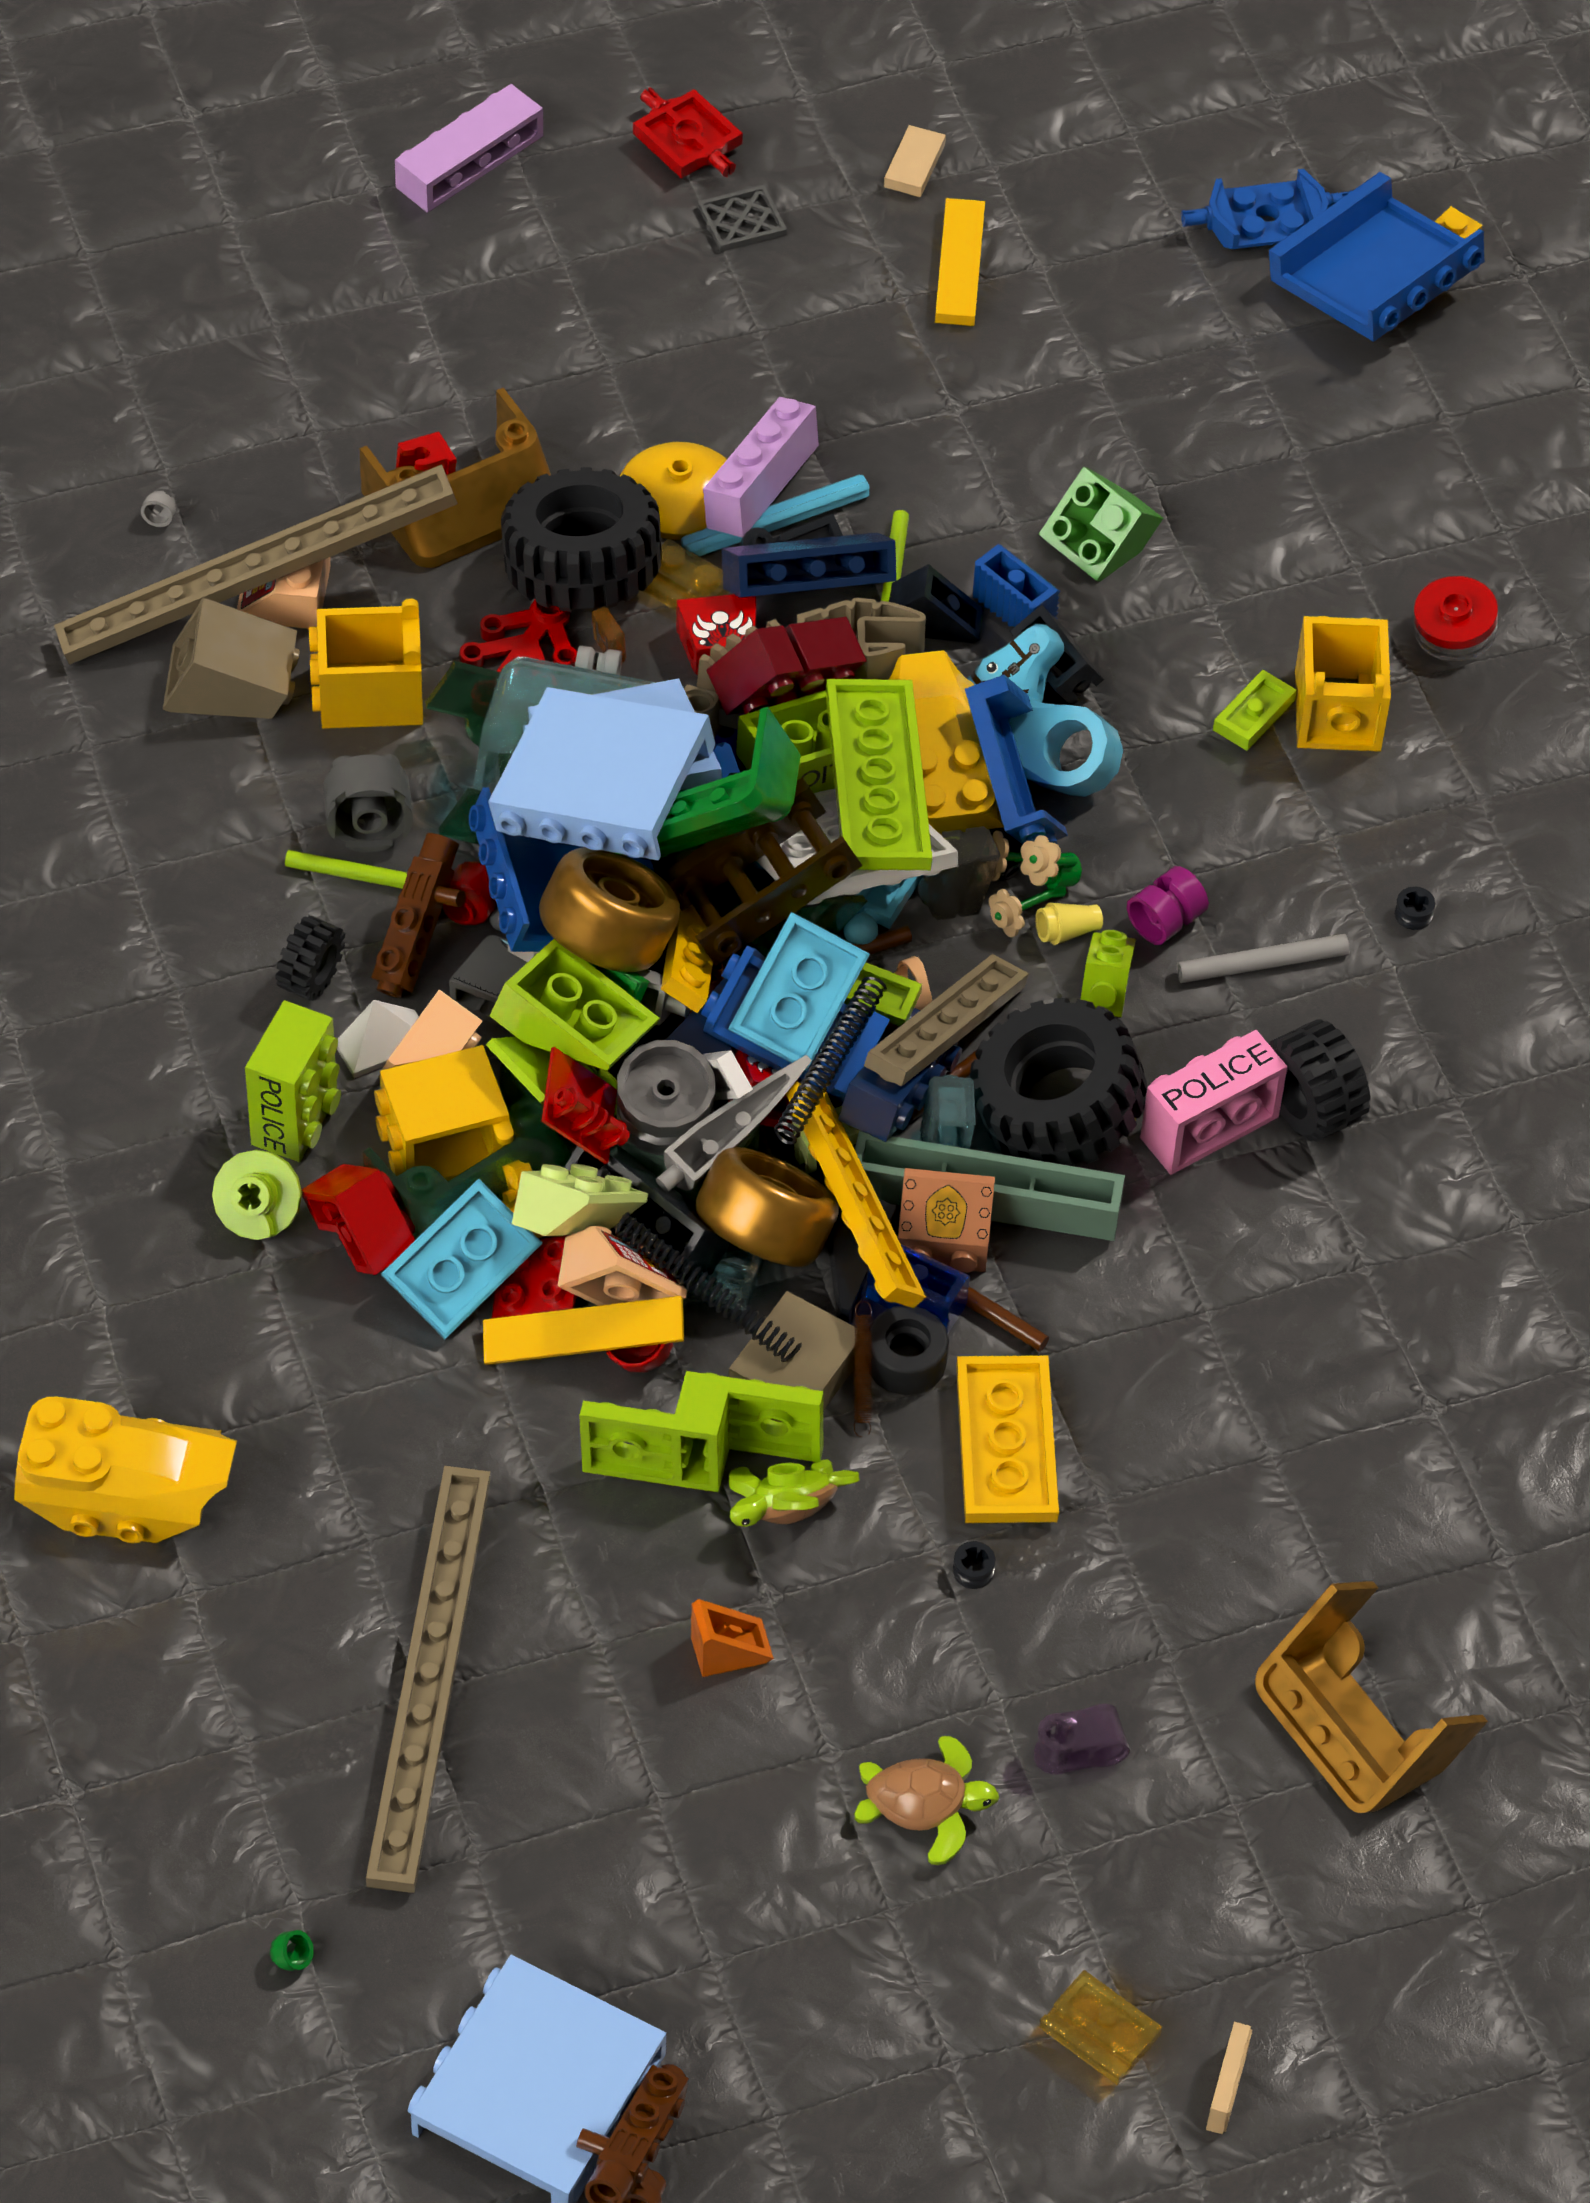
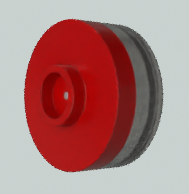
M1464 576L1444 577L1428 584L1417 596L1414 605V632L1419 645L1428 654L1445 661H1466L1480 656L1494 643L1498 631V604L1493 592L1480 581Z

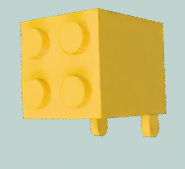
M406 599L402 602V606L317 609V626L309 627L310 652H318L317 654H311L310 677L311 685H319L311 687L312 711H321L322 729L423 725L418 601Z
M1327 616L1303 617L1295 666L1297 748L1381 751L1391 700L1388 620ZM1325 678L1358 679V684L1325 682Z
M483 1045L380 1071L381 1089L374 1090L375 1101L380 1114L375 1117L376 1126L381 1141H389L392 1150L388 1151V1158L394 1177L402 1176L407 1192L495 1170L500 1180L506 1181L502 1166L512 1162L510 1144L514 1140V1131L509 1120V1112Z

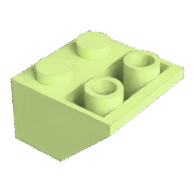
M543 1164L541 1171H522L512 1224L543 1236L572 1235L585 1230L589 1226H602L610 1230L619 1223L626 1212L631 1214L645 1204L648 1193L632 1188V1181L629 1179L610 1175L605 1176V1178L597 1176L598 1169L592 1166L571 1164V1168L568 1170L560 1166Z

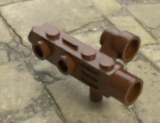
M427 833L419 857H413L371 976L373 980L378 982L377 991L395 998H401L403 991L412 993L443 904L462 907L465 903V892L450 888L455 873L452 865L460 845L458 842L439 834Z
M665 2064L661 2067L651 2066L610 2138L585 2128L580 2132L576 2147L599 2155L596 2169L585 2186V2196L589 2203H662L661 2196L666 2189V2181L660 2173L650 2170L648 2164L655 2161L661 2141L665 2140L674 2124V2118L678 2119L684 2108L689 2078L685 2076L679 2067L672 2064Z

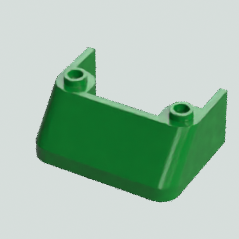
M769 707L760 709L751 769L678 793L657 836L661 852L660 859L669 854L771 821H779L788 815L795 799L801 754Z

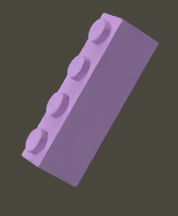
M513 84L506 86L497 93L491 94L484 102L470 111L462 113L455 121L441 130L433 132L427 139L412 149L404 151L396 158V188L428 213L543 137V108Z
M779 397L703 488L706 526L708 529L743 537L752 528L819 446L816 406Z

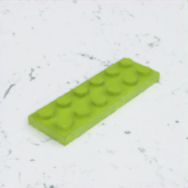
M827 679L826 702L839 834L843 836L863 865L857 870L931 871L932 849L912 680Z

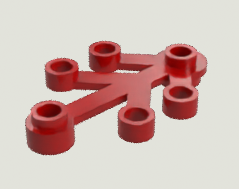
M534 599L528 610L500 616L489 614L481 619L480 634L487 642H468L462 645L459 651L460 665L466 670L475 671L483 667L486 659L504 655L508 656L492 677L478 678L471 685V704L479 713L493 715L502 708L505 702V689L526 660L534 679L533 696L537 701L540 702L545 690L540 689L541 687L547 686L558 689V681L550 674L539 644L546 633H548L555 649L553 653L554 669L561 674H571L575 671L577 650L571 647L564 628L570 620L571 612L560 611L556 606H551L550 608L540 606L536 599ZM489 627H497L498 629H496V630H490V629H487V628H489ZM528 627L524 634L504 638L505 630ZM468 655H476L477 657H475V658H468L467 656H468ZM568 658L571 659V661L564 662L561 661V659Z

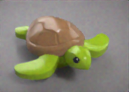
M827 1459L814 1462L811 1465V1470H805L803 1465L797 1463L775 1464L767 1469L768 1477L763 1480L751 1474L747 1467L735 1468L729 1473V1487L746 1498L741 1499L731 1508L729 1516L735 1525L741 1527L752 1526L759 1520L774 1524L795 1523L820 1511L833 1498L839 1487L858 1482L860 1480L859 1473L849 1470L833 1472L832 1462Z
M942 1736L938 1741L945 1763L933 1759H911L896 1763L884 1770L872 1762H864L859 1765L860 1776L863 1783L867 1785L866 1793L869 1799L860 1801L854 1813L855 1821L867 1824L883 1814L893 1823L910 1830L920 1831L937 1827L938 1836L928 1853V1862L932 1865H942L949 1862L959 1853L965 1842L966 1830L958 1813L960 1808L969 1809L974 1812L981 1811L997 1803L1000 1798L995 1787L988 1782L973 1781L964 1783V1780L970 1774L972 1759L966 1748L956 1738L950 1736Z

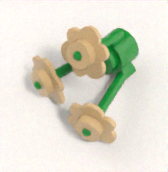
M995 831L993 836L987 837L981 849V863L984 869L988 870L989 879L997 881L1001 872H1005L1007 861L1022 862L1021 872L1024 875H1029L1033 885H1046L1048 887L1047 890L1022 901H1019L1015 896H1010L1006 889H1000L997 891V894L989 897L993 922L999 928H1003L1008 937H1015L1018 935L1019 929H1022L1025 925L1024 919L1021 916L1022 911L1051 898L1064 897L1066 887L1075 886L1080 881L1082 868L1079 858L1074 853H1061L1059 845L1049 842L1048 838L1044 835L1037 836L1034 841L1024 842L1021 852H1009L1008 840L1003 838L1001 831Z

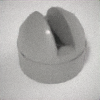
M165 491L150 493L145 498L140 509L142 518L148 524L155 527L169 525L176 512L175 499L165 494ZM156 504L162 506L159 512L154 509Z

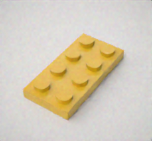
M1048 1355L957 1356L956 1373L965 1523L1058 1522L1059 1504Z

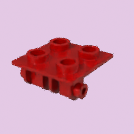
M552 1047L541 1122L604 1164H607L610 1147L616 1144L622 1146L630 1137L626 1123L614 1118L617 1089L556 1047Z
M569 1235L540 1240L542 1245L495 1290L491 1319L575 1309V1301L579 1296L558 1287L565 1237Z

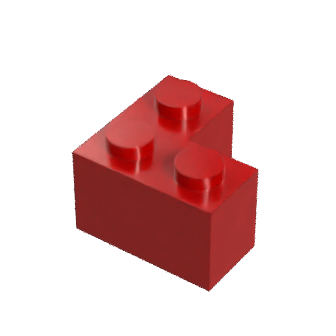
M342 1164L301 1189L302 1197L319 1230L338 1234L357 1272L372 1275L378 1274L389 1267L415 1241L412 1235L415 1233L414 1224L410 1217L399 1209L392 1196L395 1194L394 1185L390 1178L379 1169Z

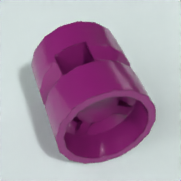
M1173 866L1157 878L1153 885L1146 886L1127 901L1126 909L1128 917L1137 932L1148 942L1154 945H1162L1182 929L1183 923L1189 925L1206 912L1209 901L1204 887L1195 875L1181 866Z

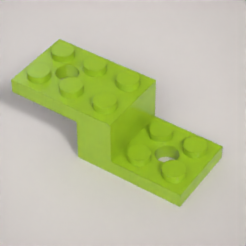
M686 1371L675 1414L664 1413L656 1409L644 1410L617 1406L609 1402L597 1403L584 1400L579 1414L582 1472L719 1492L729 1449L820 1462L824 1448L823 1391L812 1390L803 1386L792 1387L765 1383L756 1379L731 1378L714 1373Z

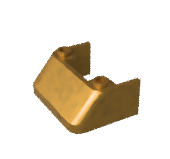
M504 387L496 390L497 430L495 440L501 452L447 475L457 500V505L391 531L410 559L418 566L425 568L438 567L502 539L501 516L505 505L513 494H517L520 487L527 482L534 483L536 478L547 473L551 476L535 428ZM367 445L359 448L361 492L364 496L424 472L415 470L414 466H401L386 472Z
M1373 1581L1332 1583L1261 1664L1255 1678L1256 1690L1263 1702L1345 1805L1357 1813L1378 1811L1442 1773L1488 1722L1482 1714L1441 1718L1433 1728L1419 1729L1413 1732L1406 1741L1403 1740L1351 1675L1364 1656L1365 1645L1361 1633L1350 1620L1378 1589Z

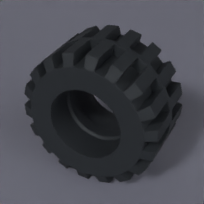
M1317 1019L1268 1043L1288 1066L1280 1114L1299 1136H1303L1310 1142H1317L1366 1118V1114L1369 1113V1101L1371 1099L1363 1065L1350 1042L1332 1023Z

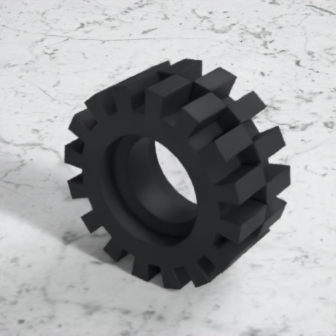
M312 915L304 916L301 919V923L295 925L294 934H289L286 940L288 944L286 948H282L280 953L283 957L278 961L276 967L279 969L275 975V979L278 980L277 986L309 1001L316 1000L317 996L320 997L324 992V987L327 988L330 985L331 975L335 976L337 968H335L337 962H341L343 955L340 952L345 947V942L343 941L345 933L343 929Z

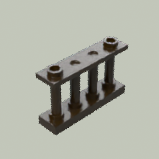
M803 777L797 780L794 803L786 817L776 822L771 821L706 842L659 875L675 892L681 911L693 905L707 927L695 937L716 966L789 917L791 912L795 913L863 866L843 836H840L832 843L816 821V819L827 812ZM802 830L816 851V854L794 868L780 847V844ZM765 855L780 878L758 893L743 869ZM729 880L743 904L721 918L707 894Z

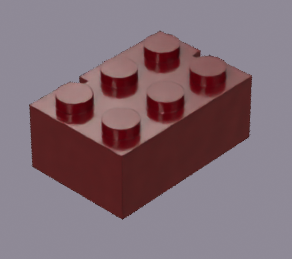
M846 616L789 624L786 628H784V625L755 629L706 671L726 715L748 714L765 707H771L826 690L827 679H853L855 677L853 672L866 663L867 660Z

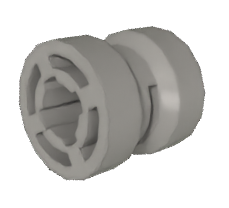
M579 646L575 662L574 687L589 688L591 685H597L603 690H617L621 673L622 651L608 649L606 652L601 653L596 652L593 647Z

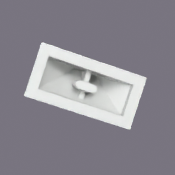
M373 1000L338 1038L337 1050L354 1079L384 1067L391 1054L419 1018L414 1009Z

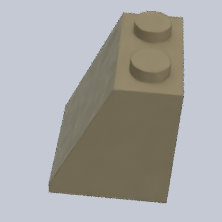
M203 598L173 643L163 710L174 713L272 719L282 704L286 706L289 704L294 693L295 682L291 681L290 678L300 654V650L295 648L297 630Z

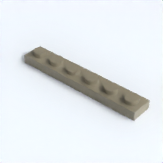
M991 954L868 1051L864 1066L879 1074L883 1080L896 1083L902 1087L1024 989L1029 973Z

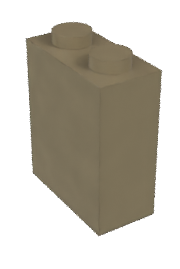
M786 1291L759 1327L756 1335L765 1328L769 1321H773V1325L767 1331L763 1341L771 1335L777 1326H780V1331L774 1337L770 1347L778 1341L784 1332H787L788 1335L781 1343L777 1352L792 1337L795 1338V1341L789 1347L785 1357L795 1349L798 1343H802V1347L790 1360L781 1362V1355L774 1357L773 1350L767 1351L766 1345H759V1339L752 1340L751 1338L730 1366L729 1377L745 1380L756 1379L765 1383L792 1387L803 1386L812 1390L823 1391L824 1411L854 1370V1364H856L854 1362H859L854 1361L856 1360L854 1355H859L854 1354L856 1353L854 1348H859L854 1347L856 1346L854 1341H859L854 1340L857 1339L854 1334L858 1333H854L857 1331H855L853 1325Z

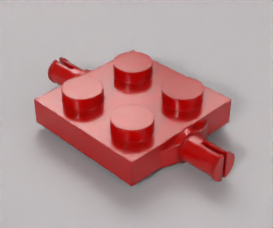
M651 87L648 88V91L645 89L642 92L640 100L652 110L648 115L633 122V134L681 179L708 164L713 165L724 177H728V173L729 175L733 174L736 164L731 162L724 154L743 144V133L702 95L693 89L680 97L664 100Z

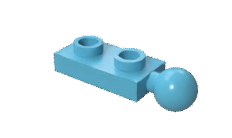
M924 875L904 879L896 885H880L863 889L862 892L856 894L851 906V912L854 915L849 917L844 925V936L847 942L854 944H868L872 942L878 935L877 924L890 929Z

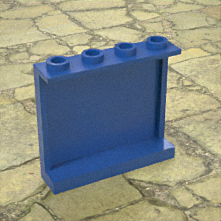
M1379 172L1269 250L1271 281L1374 342L1485 262L1484 231L1478 229L1465 239L1394 199L1392 197L1391 178Z
M483 787L476 804L470 808L469 826L472 831H475L477 836L480 862L486 866L489 877V893L491 898L496 900L500 913V930L503 934H506L511 952H540L554 939L544 927L540 917L539 906L541 897L562 857L572 850L583 847L559 842L551 843L543 839L521 835L513 836L496 831L488 803L491 792L489 787ZM630 857L654 871L651 859Z

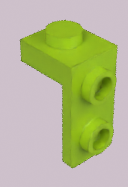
M1104 930L1102 933H1093L1085 965L1080 1000L1093 1002L1095 1009L1098 1006H1102L1111 1011L1115 1017L1122 1018L1136 939L1129 938L1125 933L1117 930Z

